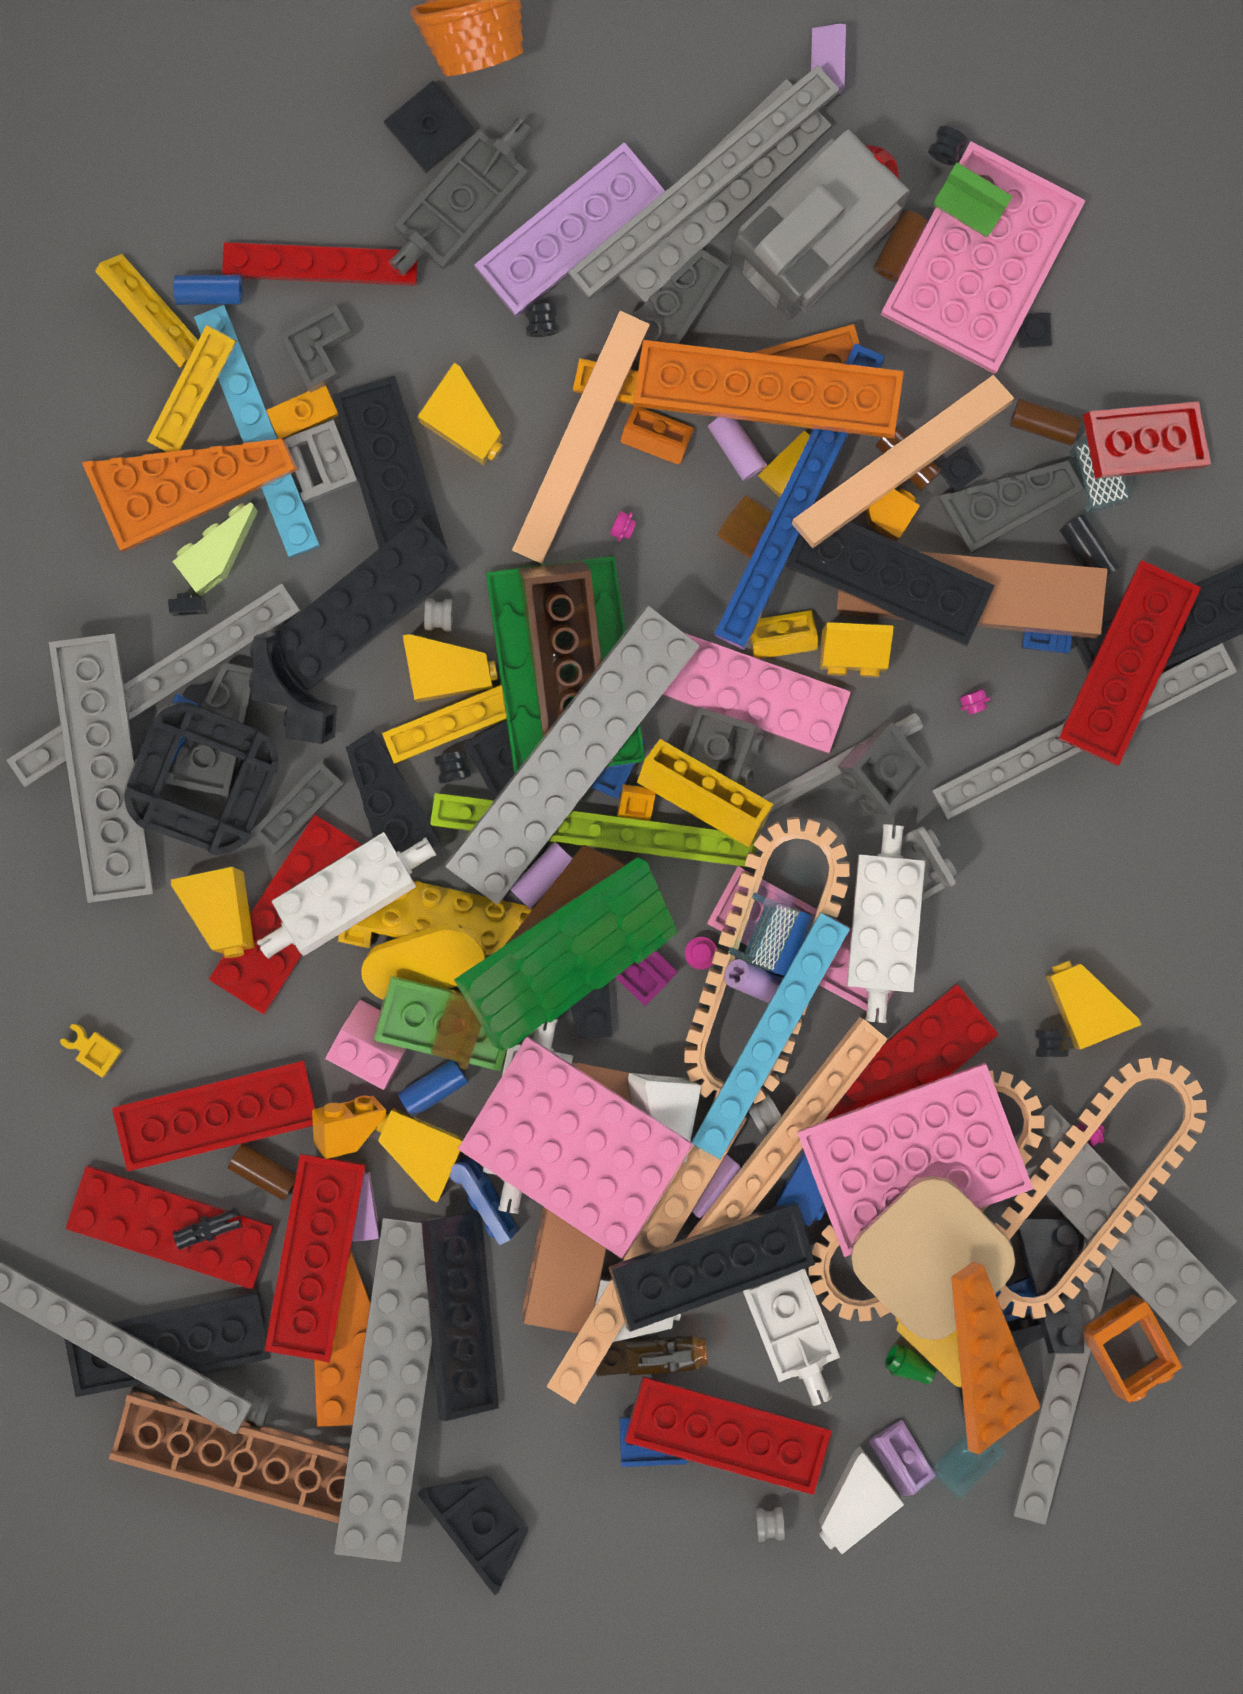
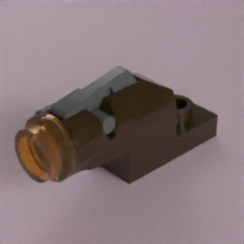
M652 1335L612 1342L597 1367L596 1375L598 1377L629 1373V1376L700 1369V1365H708L706 1339H697V1335L664 1338Z

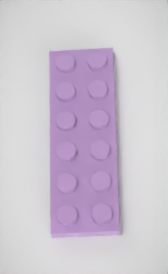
M624 142L474 264L475 269L514 316L517 317L524 311L525 307L532 305L568 275V271L662 195L665 190Z

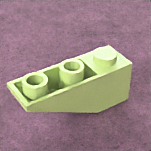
M251 502L246 506L244 503H241L233 508L228 514L229 519L221 525L218 523L211 525L202 533L204 538L194 545L188 543L176 553L178 557L172 562L201 597L227 578L258 512Z

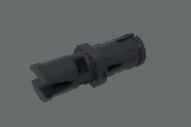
M235 1207L211 1218L204 1216L200 1218V1222L173 1231L178 1249L181 1250L205 1240L210 1243L216 1240L218 1235L243 1228L242 1219L230 1223L227 1222L229 1219L240 1216L239 1211Z

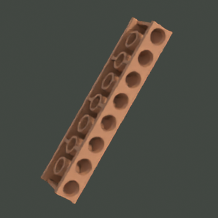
M920 552L995 585L976 627L1097 638L1098 635H1101L1107 569ZM841 591L838 592L837 610L839 614L904 620Z
M572 1062L573 1066L632 1103L628 1072ZM544 1206L542 1208L520 1316L524 1324L579 1334L594 1309L606 1248Z
M130 1389L125 1399L124 1411L109 1460L339 1523L349 1449L267 1426L258 1428L250 1421L243 1422L238 1433L233 1434L177 1401Z

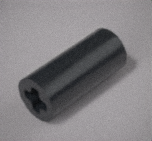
M1084 514L1059 530L1083 567L1107 569V576L1120 568Z

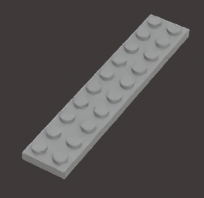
M646 604L446 861L445 867L498 905L700 645Z
M383 1218L334 1551V1554L401 1562L432 1345L421 1223Z

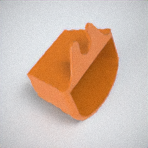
M428 0L412 7L410 11L414 23L418 26L421 35L424 37L427 46H429L432 55L445 76L461 75L491 67L513 59L524 51L522 46L524 39L521 31L523 27L520 20L523 16L520 0Z

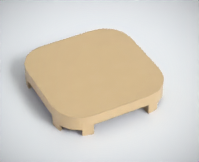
M919 1176L911 1181L906 1190L863 1231H859L853 1240L851 1252L854 1272L867 1289L908 1330L918 1337L930 1340L946 1338L956 1331L951 1276L970 1263L976 1262L984 1265L993 1290L997 1293L1013 1274L1015 1264L1013 1247L1005 1233L954 1182L946 1177L937 1176L922 1178Z

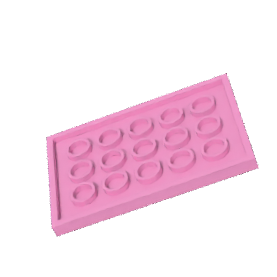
M970 141L959 164L1013 196L988 237L982 236L936 207L880 315L996 374L1086 200Z
M526 1037L458 1150L620 1258H625L694 1144L530 1037Z
M985 1062L797 1131L844 1257L851 1255L853 1240L859 1231H863L909 1187L911 1181L919 1176L920 1178L928 1176L948 1178L978 1208L1033 1189Z

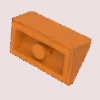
M633 406L620 441L623 444L679 465L694 428L642 407Z

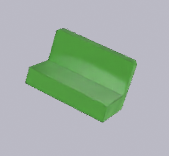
M957 162L934 200L933 205L982 236L988 237L1013 196Z

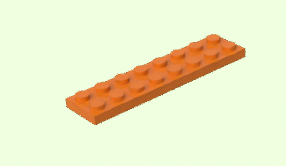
M643 340L633 403L635 407L895 438L904 371Z

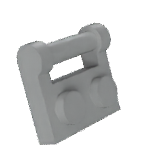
M334 420L284 439L298 469L295 473L302 489L300 495L303 503L313 502L322 496L358 483ZM307 443L323 483L316 486L313 484L299 448Z

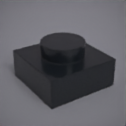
M1050 313L1026 315L1018 330L1019 348L1052 346Z
M965 447L937 465L942 469L940 474L953 493L959 491L982 474Z
M178 593L177 599H168L169 613L173 616L207 614L206 601L201 597H197V593Z

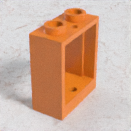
M1133 1294L1083 1327L1084 1339L1117 1397L1128 1403L1141 1400L1147 1395L1148 1390L1157 1384L1168 1382L1174 1377L1175 1372L1183 1368L1148 1303ZM1136 1322H1139L1158 1358L1122 1381L1103 1344Z

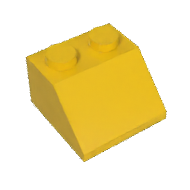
M827 622L822 629L820 669H828V675L844 676L847 675V670L860 671V676L880 677V672H885L888 669L893 626Z

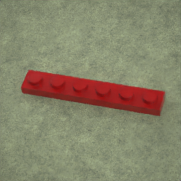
M223 242L222 275L240 274L242 279L417 286L418 260L407 271V274L403 276L398 273L399 269L395 270L389 263V260L400 250Z

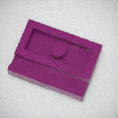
M655 951L641 963L634 962L615 978L646 1006L678 972Z

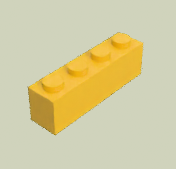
M659 739L644 760L637 781L640 785L749 848L765 826L773 807V803L662 739Z

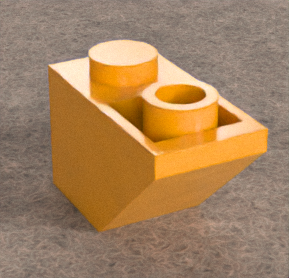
M894 489L865 510L868 526L884 537L897 542L920 505L915 503L916 498L911 493L903 489H899V491Z
M359 1096L352 1101L329 1103L322 1108L313 1109V1139L315 1147L325 1159L357 1152L384 1119L386 1109L374 1096Z

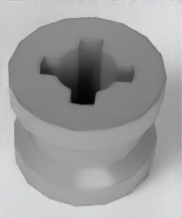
M426 598L425 630L432 631L434 628H442L444 631H452L453 599L437 602L433 598Z
M769 1094L758 1104H752L748 1110L762 1135L767 1133L769 1127L776 1124L782 1117Z
M775 1507L772 1511L755 1508L758 1542H765L768 1538L784 1541L785 1531L782 1507Z

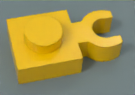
M71 1024L70 1028L76 1031L78 1035L77 1040L70 1042L67 1038H62L60 1043L67 1049H78L81 1051L76 1060L104 1078L123 1050L98 1032H94L88 1038L85 1029L81 1025Z

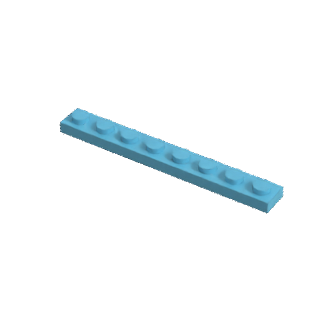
M222 305L194 316L200 334H202L206 325H210L237 341L218 379L243 443L278 439L226 307ZM292 474L261 487L288 557L293 558L320 547Z
M822 912L819 913L692 1140L695 1146L721 1160L849 932V927Z

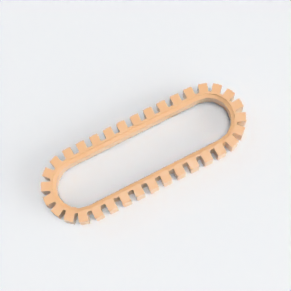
M799 817L787 818V831H784L779 821L767 827L772 836L771 840L760 833L753 842V845L762 851L761 855L748 851L745 866L754 868L755 872L754 874L745 871L741 872L738 885L749 890L747 894L735 890L731 905L742 908L741 913L730 909L728 911L725 924L736 929L735 932L722 929L718 944L729 947L728 952L718 948L715 950L712 963L723 968L722 971L709 968L705 983L716 986V989L713 990L703 986L699 1002L710 1007L709 1009L700 1006L696 1007L693 1022L702 1024L703 1028L690 1025L686 1041L698 1045L685 1046V1063H694L687 1066L686 1072L691 1083L703 1078L699 1085H701L700 1093L705 1098L713 1090H716L715 1100L725 1083L715 1077L708 1068L705 1059L706 1044L727 984L725 981V971L727 966L735 960L768 859L776 847L784 841L797 838L809 840L822 849L827 857L829 870L812 925L820 912L838 917L841 904L830 899L832 895L841 898L845 897L848 885L836 879L837 877H849V862H836V860L847 856L846 850L842 842L830 847V844L837 838V835L828 826L820 835L817 834L820 826L819 821L808 818L805 828L800 829ZM799 1019L792 1033L798 1035L802 1024L801 1019ZM789 1037L782 1049L783 1052L792 1054L795 1038ZM778 1056L763 1083L772 1092L780 1083V1077L772 1071L775 1070L785 1074L789 1063L788 1057ZM763 1087L760 1088L754 1099L755 1104L766 1098V1092Z
M1150 1057L1136 1061L1138 1073L1130 1063L1118 1070L1117 1072L1124 1083L1121 1084L1111 1076L1102 1087L1112 1095L1108 1100L1101 1093H1098L1090 1102V1105L1097 1109L1099 1113L1095 1116L1088 1109H1085L1077 1119L1086 1127L1084 1132L1073 1125L1064 1135L1074 1143L1072 1147L1069 1148L1060 1141L1052 1150V1153L1061 1161L1056 1164L1049 1158H1046L1039 1167L1040 1170L1048 1175L1046 1180H1042L1036 1174L1030 1178L1032 1190L1035 1191V1194L1030 1197L1024 1192L1015 1197L1013 1201L1023 1208L1018 1214L1011 1207H1007L1000 1216L1010 1224L1009 1227L1005 1230L999 1224L995 1223V1225L1010 1240L1123 1095L1135 1083L1147 1079L1161 1080L1171 1085L1180 1095L1184 1108L1183 1120L1178 1130L1057 1284L1046 1294L1034 1298L1021 1297L1004 1285L999 1290L1000 1293L997 1296L1002 1310L1013 1301L1011 1315L1024 1318L1027 1306H1030L1032 1318L1035 1319L1046 1317L1044 1308L1046 1303L1053 1313L1064 1308L1065 1306L1058 1295L1064 1293L1073 1300L1080 1291L1079 1288L1071 1283L1072 1279L1077 1277L1083 1283H1087L1094 1274L1083 1266L1087 1260L1096 1267H1099L1105 1260L1106 1256L1097 1250L1098 1246L1102 1244L1110 1251L1119 1242L1116 1237L1109 1233L1113 1227L1121 1234H1125L1131 1227L1132 1223L1123 1217L1124 1213L1127 1211L1134 1218H1138L1145 1209L1143 1205L1135 1200L1138 1195L1147 1202L1151 1201L1158 1191L1148 1184L1150 1180L1153 1179L1161 1186L1171 1176L1161 1166L1166 1163L1172 1169H1176L1184 1158L1174 1151L1175 1148L1179 1147L1185 1153H1188L1197 1143L1187 1133L1188 1131L1195 1134L1202 1133L1206 1121L1195 1118L1194 1115L1207 1113L1206 1100L1193 1101L1192 1097L1203 1090L1197 1080L1188 1085L1183 1083L1190 1075V1072L1180 1065L1171 1074L1172 1061L1159 1058L1155 1070H1153Z
M991 1070L989 1073L994 1083L993 1070ZM1002 1071L999 1082L994 1083L997 1092L1011 1097L1021 1108L1024 1125L1022 1135L1016 1144L1023 1163L1026 1165L1032 1156L1023 1147L1027 1144L1037 1149L1042 1139L1041 1136L1032 1133L1031 1129H1044V1116H1032L1031 1112L1042 1108L1037 1095L1027 1100L1023 1098L1031 1090L1030 1086L1021 1080L1014 1089L1011 1088L1014 1075ZM988 1206L979 1209L983 1212ZM831 1224L828 1225L821 1234L830 1244L826 1246L816 1242L812 1250V1255L822 1259V1262H814L815 1265L809 1267V1275H821L822 1277L821 1280L811 1284L815 1295L828 1291L829 1295L822 1304L830 1312L838 1303L842 1304L839 1317L847 1320L852 1319L855 1309H858L859 1322L873 1320L872 1307L876 1309L880 1318L890 1313L876 1297L866 1300L851 1299L841 1293L833 1283L830 1272L831 1259L840 1244Z

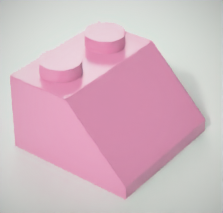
M360 999L341 1028L325 1059L384 1090L390 1083L407 1049L374 1041L373 1035L381 1010Z

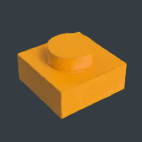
M623 784L618 817L650 821L655 792L646 787Z

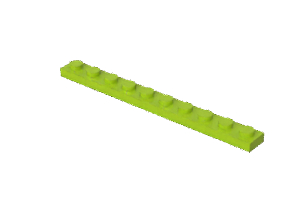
M435 793L430 825L471 831L493 800ZM571 811L548 840L558 843L586 845L589 847L748 867L745 866L748 851L757 854V847L753 844L749 848L720 830Z

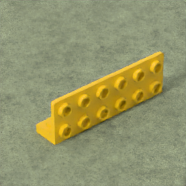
M414 881L416 885L414 889L339 934L338 942L370 949L373 932L400 938L441 924L453 923L460 925L459 928L465 930L469 928L480 936L486 947L487 958L507 943L534 907L530 909L528 906L503 900L497 905L485 896Z

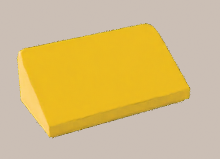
M803 431L758 475L779 498L810 437L806 431Z
M812 610L760 618L751 635L754 658L763 659L817 650L818 635Z

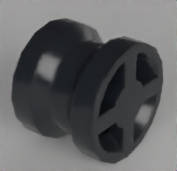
M940 126L936 132L937 140L931 144L928 154L943 164L954 166L960 159V149L965 147L968 139L963 133L954 128Z
M542 303L524 308L525 317L529 320V325L526 327L527 336L547 337L559 333L558 324L554 322V316L557 314L556 305Z
M466 751L452 752L434 757L435 764L440 768V775L438 776L440 784L471 777L470 770L466 768L464 762L467 758Z
M1035 1030V1037L1039 1040V1047L1035 1050L1036 1057L1069 1056V1050L1065 1047L1068 1030Z

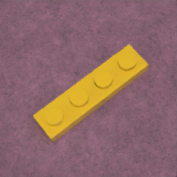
M123 254L100 262L95 272L180 368L184 367L198 342L197 338Z
M210 325L205 326L147 440L149 443L166 452L180 451L237 342L235 339Z
M502 685L383 732L382 735L394 764L506 720Z

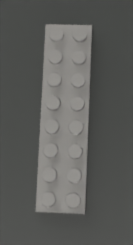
M786 79L700 162L793 85ZM817 111L622 272L618 278L643 304L646 303L648 298L662 288L671 279V276L700 249L704 250L825 135L831 129V124Z
M114 633L49 642L87 903L154 894L145 829L138 826L130 817L124 801V789L135 763L117 635Z
M1051 1104L1038 1115L1044 1116V1129H1031L1032 1133L1042 1137L1038 1148L1036 1149L1027 1144L1023 1147L1032 1156L1025 1165L1029 1178L1036 1174L1044 1181L1048 1175L1040 1170L1039 1167L1045 1159L1049 1158L1056 1164L1061 1161L1052 1153L1056 1145L1061 1141L1071 1148L1074 1144L1064 1136L1071 1128V1125ZM1023 1130L1014 1138L1016 1143L1022 1135ZM1086 1142L1045 1195L1090 1242L1131 1188ZM1137 1197L1135 1200L1145 1207L1138 1218H1134L1126 1211L1123 1217L1132 1223L1131 1227L1125 1234H1121L1113 1227L1109 1233L1116 1237L1119 1242L1110 1251L1102 1244L1098 1246L1097 1250L1106 1256L1105 1259L1189 1347L1229 1310L1237 1300L1149 1207Z

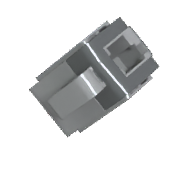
M849 129L836 140L830 139L740 227L738 236L732 245L730 260L741 270L742 275L776 309L779 308L789 319H792L801 310L806 312L897 223L910 190L899 180L896 160L884 148L864 145Z

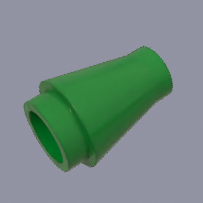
M895 1344L885 1359L884 1366L890 1370L891 1375L918 1381L925 1385H929L932 1382L936 1373L934 1366L928 1364L906 1345L899 1346Z

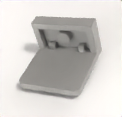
M923 826L902 836L901 856H904V859L925 861L922 901L944 888L955 885L954 877L958 875L951 861L948 858L942 859L937 848L941 845L931 829L925 830Z

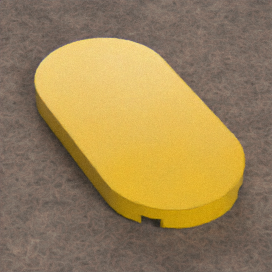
M453 923L441 924L373 947L363 962L361 975L367 989L382 1000H384L391 975L449 989L457 986L454 981L455 978L486 958V947L480 936L469 928L465 930L459 928L460 925Z

